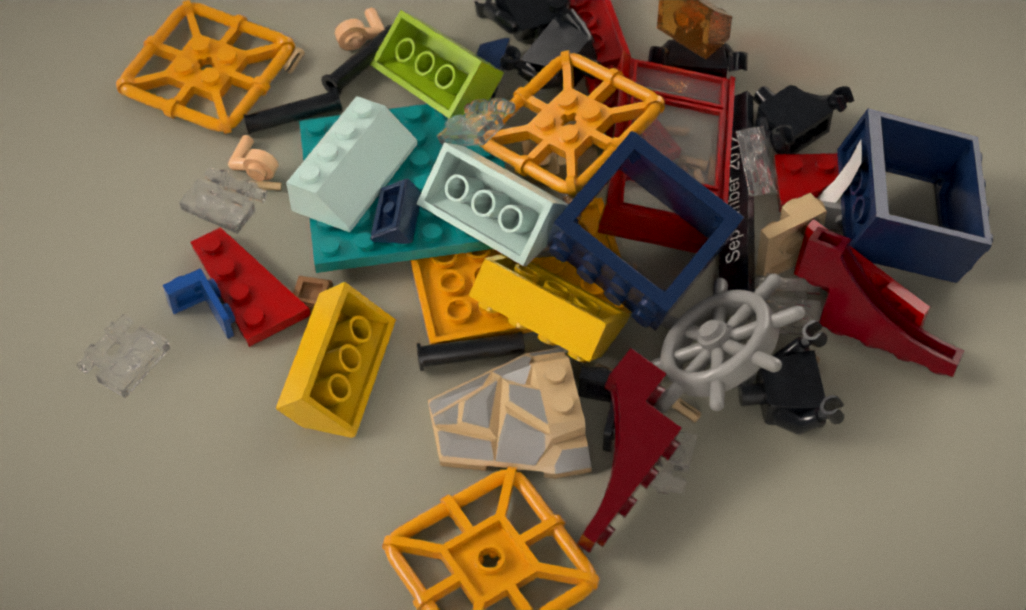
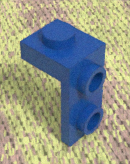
M201 268L184 276H178L172 281L163 284L166 299L173 314L206 300L226 338L229 339L234 336L231 326L232 323L236 322L234 314L228 303L221 304L218 299L221 297V293L213 278L207 280Z

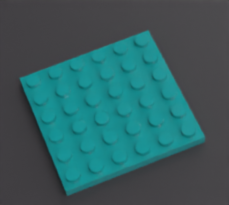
M491 98L488 102L455 120L447 118L428 104L389 109L417 139V145L386 186L408 178L422 192L444 142L465 146L506 169L504 161L486 152L476 143V133L494 116ZM341 115L299 121L303 161ZM379 195L351 232L309 218L316 273L493 249L421 206L412 243L373 242L370 237Z

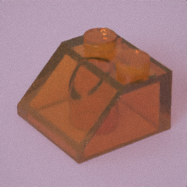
M659 0L657 29L699 56L707 59L730 39L733 16L707 0Z

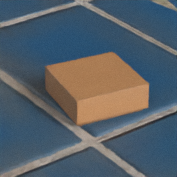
M298 276L293 294L309 307L310 312H312L319 293L332 288L333 283L332 280Z

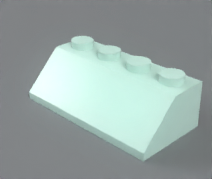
M356 96L286 182L291 210L351 232L380 194L381 188L387 185L416 147L417 139L386 106Z
M446 142L443 144L416 203L522 266H527L547 246L546 243L553 222L569 205L467 147Z

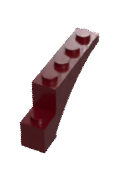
M817 227L808 239L797 276L806 279L813 286L830 289L819 323L833 334L846 335L859 340L866 347L879 348L892 353L899 360L912 361L927 367L935 374L953 377L965 350L949 344L922 329L888 301L859 264L850 248V238Z
M632 348L629 349L610 373L605 388L611 392L613 402L615 448L611 474L603 500L578 542V545L589 553L596 544L602 548L616 531L611 525L618 515H621L623 518L627 517L638 501L633 497L640 486L646 490L649 488L660 472L655 468L662 457L669 461L681 445L676 439L682 427L654 408L666 391L662 387V383L667 373Z

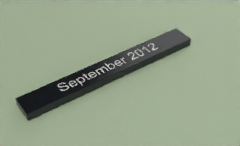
M747 90L734 96L728 205L740 213L744 219L729 242L719 253V278L727 281V291L747 290L755 292L753 96Z

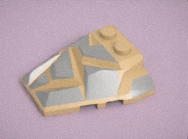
M561 347L525 353L428 400L440 466L487 471L489 466L501 468L511 466L516 467L517 472L520 473L521 470L544 472V477L555 479L591 472L589 446L585 435V418L569 357L565 356V352Z

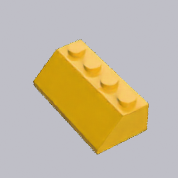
M503 254L484 259L469 294L470 297L479 301L478 305L482 309L491 313L499 312L508 317V322L511 325L520 329L528 328L538 334L537 338L540 341L551 346L559 345L568 350V355L571 358L583 363L602 357L630 317V314L533 262H530L527 266H522Z
M346 282L319 293L275 409L303 428L349 438L355 437L396 319Z

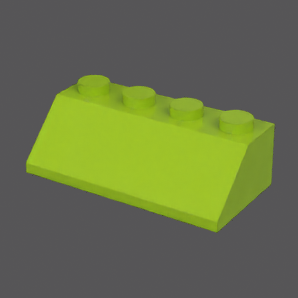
M400 10L370 64L451 120H455L488 102L504 75L503 71L431 25L403 10Z

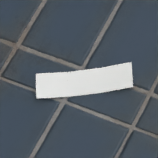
M860 140L851 159L841 173L818 196V199L836 203L851 184L862 163V140Z

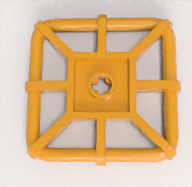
M186 0L182 1V5L178 6L153 36L147 37L143 42L144 47L116 81V87L120 94L161 110L165 116L173 119L179 117L209 130L228 134L232 133L231 129L241 123L244 119L243 114H248L260 96L266 95L270 90V83L288 61L295 49V44L291 37L247 21L245 16L240 14L234 16L207 5ZM194 15L207 18L230 28L220 41L200 34ZM186 17L192 38L185 47L179 50L163 44L182 19ZM243 32L273 43L245 51L233 47ZM153 55L172 61L165 71L135 78ZM273 59L260 77L252 78L242 74L249 64ZM205 65H212V66H213V68L207 67V68H205L204 70H201V67H202V66H205ZM165 85H172L181 89L174 99L170 98L169 100L145 91ZM235 85L248 90L234 111L227 116L222 98L230 87ZM194 94L213 101L219 119L185 106Z
M569 50L562 51L560 56L546 65L526 86L519 87L514 91V97L476 133V143L486 152L513 166L516 173L521 176H530L556 192L568 194L569 197H576L632 130L640 136L657 119L659 114L665 109V102L663 97L624 77L623 73L615 68L608 69L582 55L570 53ZM573 66L603 82L589 96L580 93L574 89ZM563 69V90L549 104L533 97ZM617 88L644 101L609 108L602 104ZM522 107L537 114L527 125L499 130ZM637 119L618 138L614 137L612 139L604 134L614 123ZM570 121H576V124H574V125H572V124L565 125L566 123H568V122H570ZM525 140H532L538 143L528 155L521 156L503 146ZM592 144L605 150L578 177L577 159ZM552 152L566 159V180L538 165Z
M508 466L507 470H500L490 474L454 496L448 494L442 497L440 504L399 526L390 535L385 536L382 544L389 563L413 596V605L417 610H440L436 602L460 587L473 604L472 610H484L506 596L517 610H533L519 589L536 578L576 585L574 588L537 609L567 610L584 600L592 591L597 590L600 581L592 563L565 529L566 523L559 514L555 515L529 479L522 473L517 472L516 467ZM503 485L496 514L473 527L461 508ZM514 487L518 489L541 520V523L520 535L507 519ZM447 516L452 518L462 534L444 544L411 539L412 536ZM546 536H553L576 569L540 563L529 549V546ZM402 553L440 559L452 575L426 590ZM488 555L490 558L498 557L500 560L497 561L496 567L486 568L482 566L484 563L483 556Z

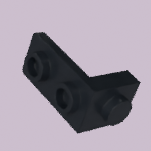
M582 366L579 377V397L611 403L603 436V451L610 452L612 441L615 440V420L611 392L605 388V385L612 371L604 367L592 368Z

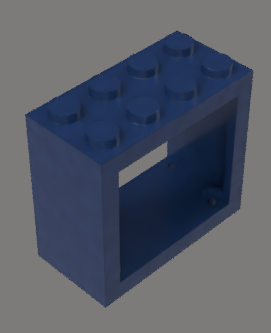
M867 108L837 149L840 174L851 159L860 140H862V163L851 184L840 197L843 236L850 238L849 245L874 264L958 283L973 268L974 264L983 254L990 250L993 243V235L990 232L989 225L990 210L985 193L986 180L983 178L982 170L983 155L980 152L978 137ZM886 172L934 184L939 226L889 214Z
M632 130L553 222L546 245L550 247L549 251L556 259L561 262L567 261L577 269V274L589 284L595 283L605 291L604 295L609 301L617 306L622 304L631 311L633 319L645 328L650 326L656 331L729 242L744 217ZM619 169L708 238L666 290L655 286L584 230L578 223L577 218Z

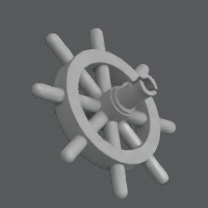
M778 274L769 275L755 292L747 290L727 291V281L723 278H718L714 282L712 296L691 307L680 318L671 315L667 316L661 324L664 328L669 329L662 345L661 357L650 360L651 363L667 373V377L672 382L671 386L655 405L658 411L661 413L668 411L683 393L694 397L710 396V408L713 411H720L724 407L726 391L736 386L739 388V385L752 384L756 379V372L760 368L770 372H778L781 369V361L771 356L778 341L779 327L801 320L805 315V311L801 306H794L774 314L766 300L781 283V278ZM752 315L757 317L756 321L744 325ZM749 339V341L745 345L739 343ZM694 340L698 341V343L691 345ZM693 360L688 365V367L685 370H683V363ZM711 363V369L703 371Z

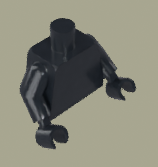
M485 0L486 3L474 1L476 14L479 18H489L508 34H513L519 42L532 38L535 42L555 16L562 17L560 13H552L548 10L547 0H494L495 3L492 0ZM551 0L554 4L561 3L560 0ZM566 0V4H565V5L567 6L568 9H569V5H570V1H571V0Z
M547 0L548 10L552 13H560L562 17H554L521 59V52L515 46H508L505 51L514 60H510L503 55L500 59L503 69L507 71L518 70L517 74L528 82L553 59L560 56L562 51L569 50L570 53L582 55L600 65L602 63L597 60V54L594 49L595 40L588 26L573 8L570 10L565 5L566 0H560V4H554L551 0ZM573 66L574 88L584 76L593 80L597 79ZM563 69L540 90L563 88Z
M701 20L691 22L689 29L679 28L675 32L674 39L667 40L662 46H651L649 50L648 62L727 78V70L728 72L740 69L748 71V53L733 51L729 44L723 42L722 34L719 31L707 30V24Z
M789 85L776 94L766 86L759 88L753 96V101L759 105L754 124L758 143L763 147H772L777 154L798 153L829 132L834 110L837 109V111L843 112L847 108L846 103L854 102L850 87L841 86L833 90L831 94L822 96L805 92L795 85Z
M811 320L807 322L802 330L803 338L798 336L772 355L782 363V367L778 372H770L760 368L757 372L755 384L739 385L740 405H761L764 422L768 425H776L792 433L803 434L815 428L824 427L827 419L833 424H840L844 420V414L840 409H837L842 408L844 404L838 396H825L815 350H809L810 345L822 347L827 343L828 338L824 332L814 336L823 327L818 321Z

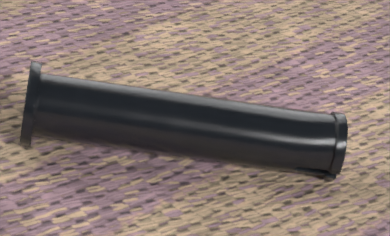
M391 25L386 26L382 32L330 75L325 74L321 78L322 85L327 92H331L332 88L336 87L338 94L341 95L342 89L370 66Z
M334 87L331 92L254 113L243 114L247 132L250 135L254 132L334 110L343 112L338 91Z
M522 331L513 334L425 346L416 343L420 371H424V367L525 354Z

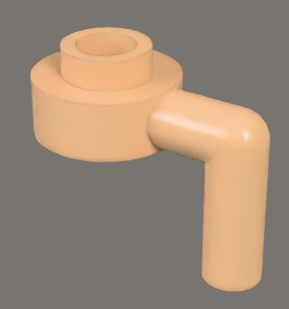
M368 8L364 13L370 25L368 28H365L363 22L358 19H348L337 26L335 37L342 49L357 50L367 40H372L384 30L382 21L375 8Z
M243 135L228 162L229 168L237 171H246L249 177L257 181L272 179L278 169V161L264 150L251 149L254 139L248 135Z

